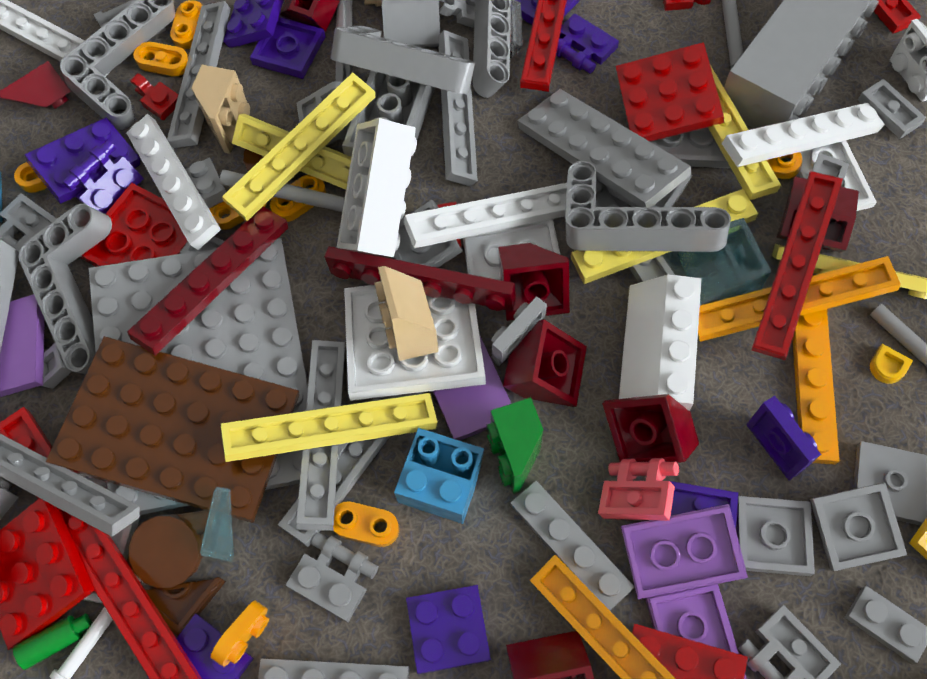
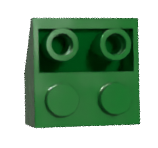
M531 397L491 410V423L486 424L490 450L493 455L499 454L498 461L500 466H498L500 478L504 486L510 485L513 494L521 491L541 448L543 427Z

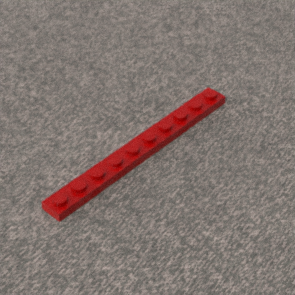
M22 407L0 422V434L46 458L48 457L53 446L28 409ZM59 509L95 592L149 679H202L111 536Z

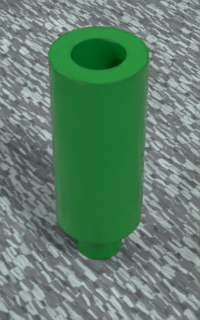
M85 613L75 619L69 615L13 646V655L17 664L23 670H27L79 641L82 638V632L92 624L89 616Z

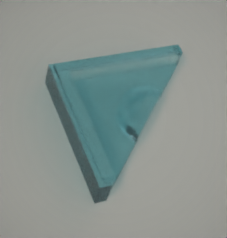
M216 487L214 490L200 554L204 557L232 562L234 549L230 489Z

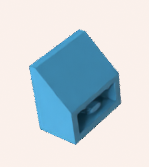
M418 428L394 491L397 502L463 524L475 490L484 448Z

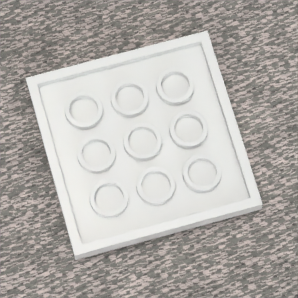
M375 285L344 288L348 394L350 401L486 384L475 304H461L454 299L444 297L432 298L426 295L436 329L439 352L399 361L396 348L389 349L385 325L383 324L379 304L385 303V301H378Z

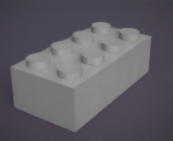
M370 71L366 84L375 91V98L350 123L342 144L344 154L352 157L357 124L380 118L415 127L414 137L417 140L435 87Z

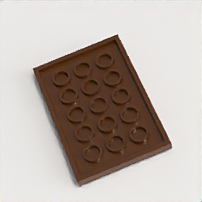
M104 336L46 459V463L67 468L80 475L254 523L278 454L226 462L221 424L293 413L299 398V390L159 352L155 356L141 346Z

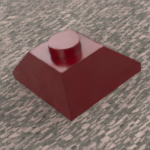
M49 61L0 90V99L39 107L51 105L56 109L69 100L66 94L71 91Z
M532 243L498 247L501 281L515 283L516 303L513 312L505 310L506 321L515 320L514 314L518 308L525 302L530 304L536 296L547 304L545 316L570 313L568 257Z
M539 320L509 355L503 387L523 398L531 397L533 400L577 407L587 346L546 320Z
M669 394L605 400L602 403L620 462L622 459L649 462L652 458H663L665 462L681 463L685 462L699 445L691 412Z

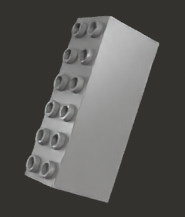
M783 0L732 67L724 86L744 123L756 129L799 119L797 115L805 114L814 100L811 96H814L815 93L819 95L828 80L825 76L834 74L842 60L839 56L843 55L846 57L855 42L852 38L854 36L857 38L861 36L868 24L865 21V17L869 18L872 15L879 1Z

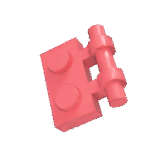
M652 458L649 462L622 459L621 462H611L609 464L610 476H617V481H604L598 514L603 519L670 521L675 486L670 481H663L666 476L678 475L679 465L677 462H665L663 458ZM637 476H646V481L633 480Z

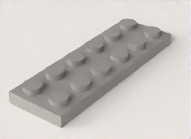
M562 89L557 90L517 120L520 130L573 164L577 161L592 163L596 167V179L638 207L654 206L691 175L690 165Z

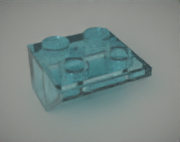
M744 218L730 222L726 246L723 249L714 252L678 251L677 253L687 277L701 278V305L761 290L771 274V270Z

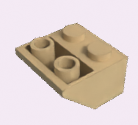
M201 65L191 89L208 126L223 151L230 154L234 146L232 140L238 115L243 113L250 115V105L247 103L243 86L239 82L236 71Z
M386 266L378 267L380 281L374 282L378 301H385V303L379 304L383 324L385 325L389 349L396 348L399 361L439 352L436 329L422 281Z

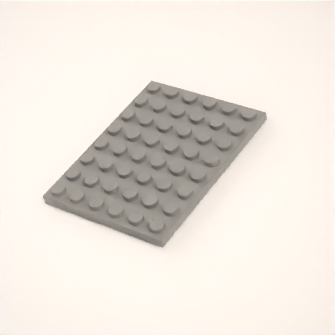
M279 238L160 352L299 390V398L293 413L306 411L308 385L282 239ZM217 248L88 268L96 352L104 336L138 345L129 338L127 331ZM303 450L278 454L265 490L300 483ZM107 482L109 491L140 506L139 515L188 506L187 504Z

